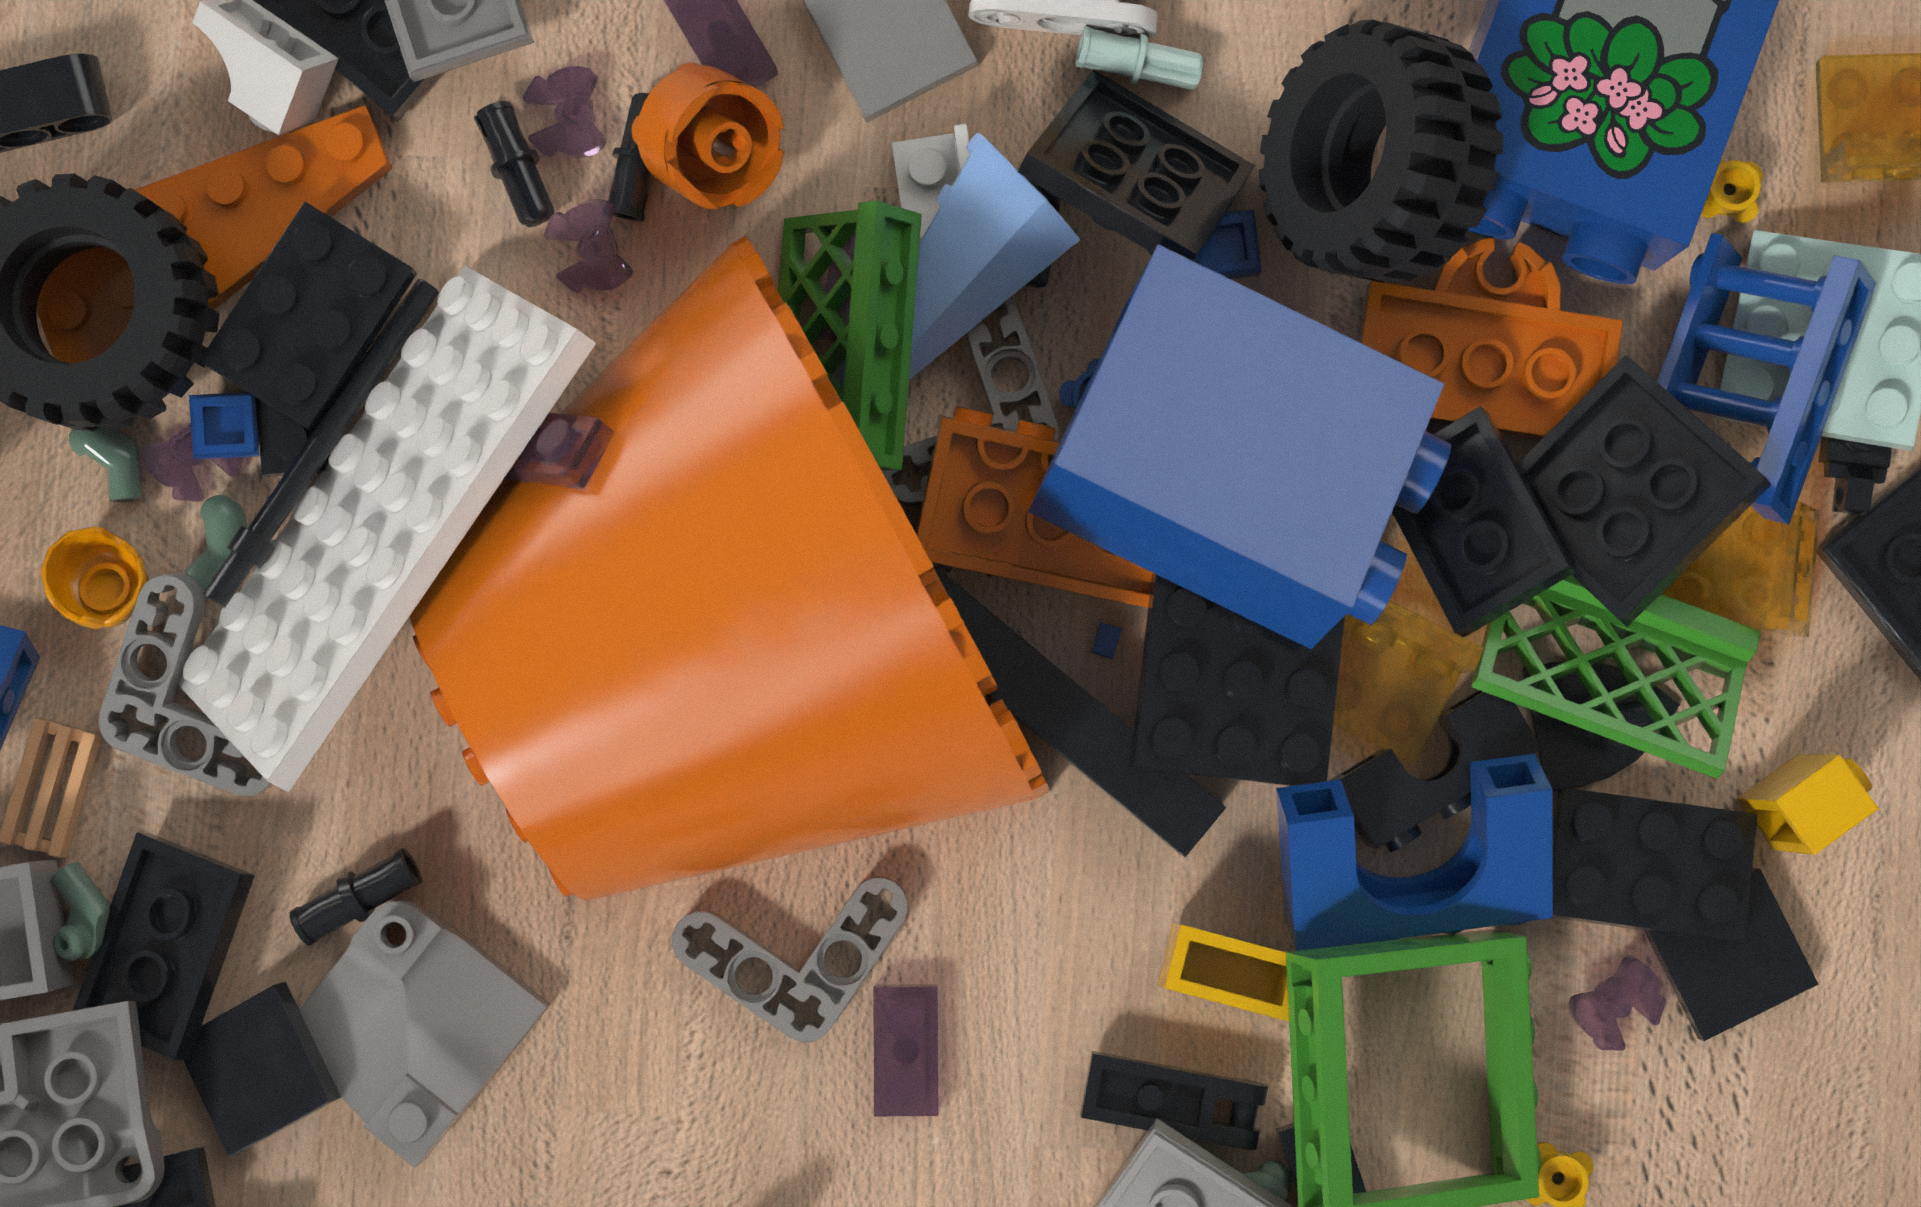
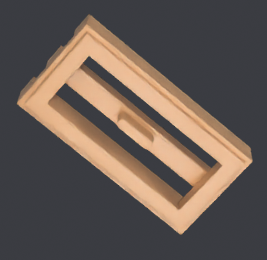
M43 718L33 719L0 831V842L23 846L22 848L31 851H41L56 858L67 857L101 742V734ZM54 735L55 738L26 833L23 832L50 737ZM71 740L79 742L52 838H44L43 835L53 801L58 792Z

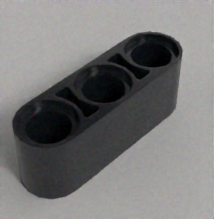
M84 53L68 54L0 70V153L94 131L109 125L113 121L97 56Z

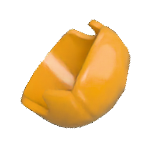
M97 526L67 531L48 548L40 570L45 594L52 606L65 618L83 627L96 630L101 627L109 629L124 624L132 616L142 587L149 581L143 557L139 555L133 545L111 533L106 528Z

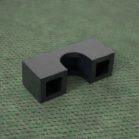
M1477 690L1436 715L1435 717L1447 735L1450 752L1444 768L1429 779L1420 780L1413 777L1403 768L1392 749H1380L1328 780L1341 779L1354 814V826L1366 846L1378 849L1385 844L1388 851L1393 852L1419 837L1423 832L1418 824L1435 813L1440 812L1442 817L1447 819L1471 806L1470 762L1533 754L1543 749L1516 704Z

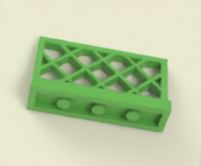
M876 200L858 203L857 210L784 218L778 293L783 302L788 304L797 321L799 320L800 305L808 295L810 296L817 309L802 328L803 332L825 368L830 382L841 401L844 402L882 471L902 470L922 214ZM856 231L854 259L852 261L843 247ZM814 232L822 246L807 265L803 260L805 233ZM834 261L842 276L830 292L826 294L818 281ZM851 294L849 323L847 325L838 310ZM829 324L837 339L822 358L813 343ZM846 357L844 387L842 389L833 373Z
M1572 575L1523 603L1535 608L1544 624L1523 632L1510 611L1487 624L1471 687L1718 779L1725 772L1747 662L1757 653L1761 631L1662 594L1626 627ZM1578 624L1596 631L1605 646L1584 655L1567 627ZM1504 632L1507 638L1501 640L1502 633ZM1552 634L1568 662L1546 670L1530 642ZM1637 646L1656 653L1665 670L1644 677L1628 649ZM1515 649L1531 677L1518 682L1492 672L1496 656ZM1612 656L1629 685L1608 693L1591 665ZM1699 669L1723 678L1722 694L1706 700L1688 672ZM1576 672L1593 700L1581 705L1566 700L1553 680ZM1673 679L1690 708L1670 716L1652 687ZM1636 694L1654 723L1641 728L1626 722L1615 703ZM1718 708V713L1716 716L1713 710ZM1697 717L1712 740L1709 753L1689 746L1677 725Z

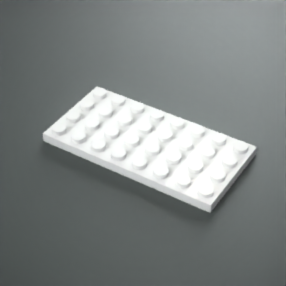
M467 266L463 267L458 276L452 278L444 285L438 296V305L423 327L412 333L406 340L402 348L401 359L386 381L379 383L371 391L366 400L364 413L350 433L342 436L331 451L326 471L321 473L312 487L304 491L293 507L292 517L277 539L270 541L274 546L272 552L261 568L256 567L242 590L234 594L226 608H222L219 623L204 645L197 647L189 655L184 664L183 675L178 682L182 690L268 782L287 792L296 783L596 345V342L578 329Z

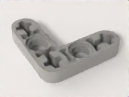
M1011 296L995 310L1004 308L1007 312V315L1000 318L999 330L1003 341L1006 342L1011 337L1016 336L1019 346L1000 347L988 356L983 357L980 347H992V339L985 324L976 325L965 334L990 410L994 414L991 426L1016 431L1019 420L1016 410L1005 417L1000 406L1019 405L1033 395H1036L1040 405L1028 406L1027 411L1030 420L1033 423L1056 428L1054 440L1058 441V424L1018 307ZM1002 360H1018L1028 371L1027 384L1020 391L1005 393L996 388L992 382V370ZM936 436L904 446L903 461L911 459L916 468L930 465L932 455L928 451L934 449ZM901 470L882 471L899 503L908 506L922 504L928 475L920 479L921 490L910 493L905 484L895 486L892 477L899 475Z
M173 572L153 577L144 584L138 595L99 713L98 725L101 735L109 745L120 751L233 794L242 796L259 794L270 788L273 784L268 782L260 773L247 779L245 777L246 767L230 759L219 763L216 769L214 764L222 753L235 758H241L243 754L205 713L174 702L179 687L178 682L183 675L184 664L189 657L204 612L206 599L203 595V588L196 579L186 573ZM176 588V600L185 604L184 611L170 614L163 632L148 631V625L154 627L163 624L168 611V605L159 600L160 593ZM165 632H174L177 636L174 638ZM145 644L156 645L166 656L167 668L159 679L149 678L139 669L137 656L141 647ZM136 707L138 708L136 718L140 722L157 726L166 722V717L169 718V721L163 727L161 733L149 728H142L129 734L127 732L129 722L120 718V714ZM183 726H193L199 729L205 736L207 747L201 759H188L179 751L176 742L177 734ZM225 739H226V740H228L229 743H228V745L224 748Z
M875 876L863 881L853 892L801 970L720 914L710 910H697L684 916L676 924L672 933V948L676 957L685 966L782 1033L799 1042H813L822 1038L832 1028L902 925L908 911V898L900 884L888 877ZM885 888L894 894L890 905L897 913L891 920L885 916L877 919L869 933L881 937V940L875 948H872L860 933L843 928L842 924L850 916L859 925L869 908L866 902L862 900L864 894L868 891L871 894L878 895ZM706 923L711 924L716 929L711 939L726 951L730 948L732 939H735L744 946L743 949L729 960L724 976L713 970V966L718 964L722 958L706 949L698 956L688 950L692 944L690 936L685 934L689 926L699 929ZM839 940H847L854 943L862 955L860 969L848 977H839L833 974L825 963L827 948ZM750 957H758L765 960L770 965L773 973L770 987L759 994H751L744 991L739 986L736 978L739 964ZM785 975L797 982L787 993L802 1002L808 1000L811 995L821 1001L818 1013L825 1019L820 1025L810 1021L804 1028L798 1027L793 1022L796 1018V1010L783 1000L780 1002L777 1012H774L765 1005L778 993Z

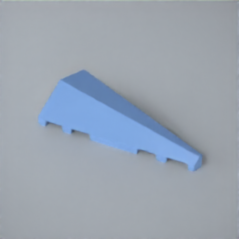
M979 132L971 138L966 147L970 156L952 186L945 184L936 200L940 208L919 243L909 380L1081 240L1049 201L1024 176L1017 173L1018 170ZM844 359L836 373L842 389L844 387L846 359Z

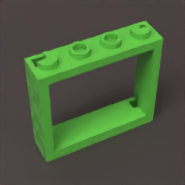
M1489 929L1286 952L1298 1207H1479L1539 1197L1538 1174L1541 1169V1154L1536 1143L1535 1123L1538 1090L1533 1079L1532 1062L1535 1026L1530 1015L1528 981L1532 973V964L1527 951L1526 936ZM1481 961L1492 1173L1353 1194L1342 977Z

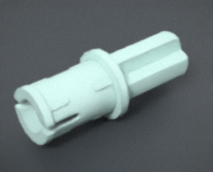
M1084 26L1079 40L1075 66L1129 77L1130 84L1136 85L1139 79L1192 90L1196 89L1201 79L1203 59L1196 52L1148 42L1146 34L1140 33L1138 39Z

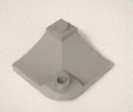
M397 900L383 904L372 912L352 937L348 949L299 1010L340 1096L366 1123L364 1127L415 1168L427 1159L465 1109L472 1105L551 1004L431 910L412 901ZM392 922L400 923L406 930V940L401 946H395L387 939V928Z
M124 1001L0 1024V1207H114L140 1202L150 1197L160 1186L165 1167L161 1134L153 1123L149 1108L136 1001ZM130 1157L136 1159L141 1167L140 1176L134 1182L127 1180L123 1174V1166Z

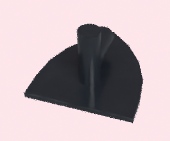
M1552 662L1543 665L1548 670L1565 662ZM1601 663L1591 665L1608 693L1629 685L1619 667ZM1524 667V678L1531 677L1526 667ZM1576 672L1553 680L1566 700L1580 705L1593 700ZM1657 686L1652 687L1670 716L1674 715L1680 704ZM1636 694L1615 703L1626 722L1641 728L1654 723ZM1531 710L1535 736L1543 748L1538 751L1541 767L1552 787V792L1559 791L1562 787L1576 788L1609 778L1637 761L1645 753L1644 751Z

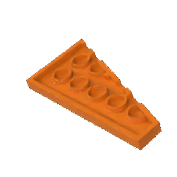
M363 105L137 188L135 191L174 215L187 227L186 234L198 241L208 257L207 262L202 266L204 270L215 276L219 295L215 298L208 299L209 308L214 310L254 278L253 274L261 268L304 202L309 203L326 215H334L393 168L372 110L367 105ZM106 247L80 251L62 261L46 279L39 294L37 313L52 355L56 359L72 364L92 359L109 349L125 331L133 313L135 285L126 259L116 251Z

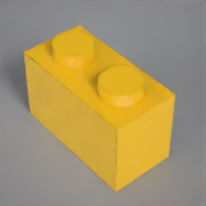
M1797 754L1736 798L1746 813L1757 814L1756 827L1773 850L1816 855L1879 810L1868 794L1872 790V784L1868 776L1856 762L1850 758L1843 759L1840 754Z
M1172 923L1157 982L1158 986L1289 1022L1286 952Z

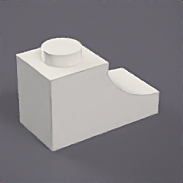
M253 0L200 1L192 23L208 36L225 62L231 82V93L228 101L248 114L251 122L257 127L277 135L315 122L339 58Z

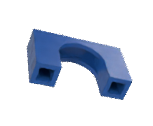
M1536 754L1470 762L1471 825L1463 845L1453 857L1441 866L1427 873L1411 877L1382 876L1365 869L1356 862L1354 814L1341 779L1276 788L1284 915L1295 951L1398 940L1438 933L1455 934L1468 929L1498 925H1521L1528 921L1553 918L1552 787Z

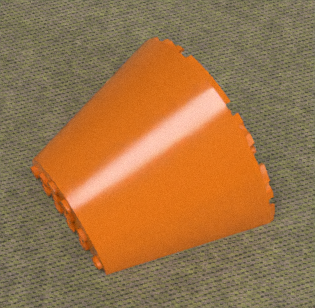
M746 236L731 243L524 448L409 616L416 634L413 636L415 646L426 665L431 669L439 686L430 692L432 701L441 718L449 727L458 724L470 746L462 751L468 769L480 786L489 782L492 784L506 807L507 816L515 832L524 843L529 841L540 858L548 866L555 884L565 897L574 894L584 901L594 900L1035 800L1050 792L1047 782L1041 774V769L1011 711H1008L1002 699L988 706L984 696L997 690V684L951 597L948 596L930 558L848 409L830 382L828 374L792 310L786 302H783L774 286L775 282Z

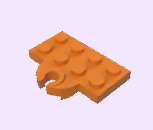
M1494 238L1481 239L1461 248L1438 272L1432 290L1371 281L1368 284L1359 342L1444 383L1430 422L1450 425L1479 406H1482L1489 412L1500 433L1542 439L1617 364L1623 320L1561 311V284L1552 262L1547 263L1531 247L1521 242H1517L1513 246L1509 256L1515 271V278L1513 284L1507 288L1492 286L1483 274L1484 262L1495 250Z

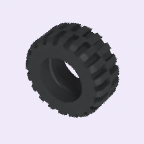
M1374 19L1360 20L1352 25L1346 24L1324 36L1325 42L1318 41L1312 44L1301 55L1303 63L1299 67L1291 68L1281 83L1285 87L1280 99L1273 100L1267 117L1271 118L1268 135H1262L1260 153L1265 155L1264 168L1259 170V186L1263 192L1267 193V199L1263 202V207L1270 223L1276 225L1273 231L1286 250L1291 251L1297 260L1307 266L1319 268L1323 271L1381 283L1386 281L1397 284L1409 282L1419 275L1425 276L1444 264L1443 255L1451 257L1456 254L1468 241L1465 235L1468 229L1480 224L1487 211L1483 203L1488 191H1495L1500 174L1494 171L1496 156L1503 154L1504 135L1501 131L1497 130L1496 121L1502 118L1496 95L1488 93L1493 88V85L1481 64L1476 62L1473 54L1462 45L1452 43L1445 38L1389 22L1384 23ZM1386 126V139L1382 158L1371 180L1374 151L1379 137Z
M75 173L55 174L52 178L51 187L37 179H33L17 186L16 191L20 198L11 202L0 196V402L10 408L25 412L31 417L55 425L59 424L74 430L95 432L98 426L113 431L132 427L133 417L136 415L147 419L154 418L166 411V404L162 399L169 393L182 398L194 385L186 377L192 365L196 363L205 368V365L201 363L207 347L202 345L205 332H218L220 313L209 308L208 304L209 298H215L219 295L216 278L204 270L202 265L207 262L208 257L200 243L186 234L187 227L174 215L132 188L126 189L114 180L96 175L86 181ZM97 247L112 249L126 259L133 276L135 302L130 321L120 338L102 354L74 364L60 361L49 354L38 331L36 311L41 289L50 273L71 255Z

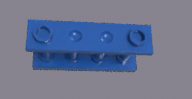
M1711 233L1704 253H1700L1692 265L1690 273L1691 290L1657 382L1687 409L1767 427L1769 435L1761 457H1756L1749 463L1768 479L1771 486L1751 507L1764 519L1789 525L1877 283L1860 260L1835 255L1827 276H1821L1818 281L1741 267L1742 257L1723 235ZM1730 291L1810 306L1813 312L1805 336L1798 337L1796 341L1723 327L1718 324ZM1712 350L1788 366L1791 375L1783 397L1779 396L1773 402L1696 385L1708 351Z

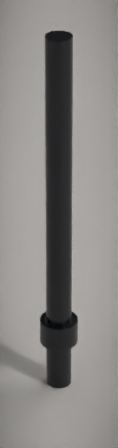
M419 278L416 280L249 527L241 526L227 546L231 553L204 591V596L226 608L253 566L261 568L274 549L270 541L439 294V291L431 284Z

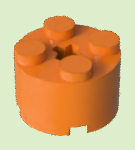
M691 62L679 66L652 89L642 106L640 114L632 124V138L638 145L640 156L649 172L663 184L706 209L719 210L717 207L733 204L740 207L757 199L775 180L782 166L784 151L779 149L780 129L784 130L783 119L775 103L762 91L712 66Z

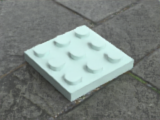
M1754 230L1746 268L1818 281L1821 276H1827L1835 255L1860 260L1877 283L1821 436L1913 451L1921 414V254ZM1740 293L1733 329L1796 341L1798 337L1805 336L1813 312L1810 306ZM1727 354L1720 390L1774 402L1777 397H1783L1791 373L1788 366ZM1715 415L1716 419L1751 424Z

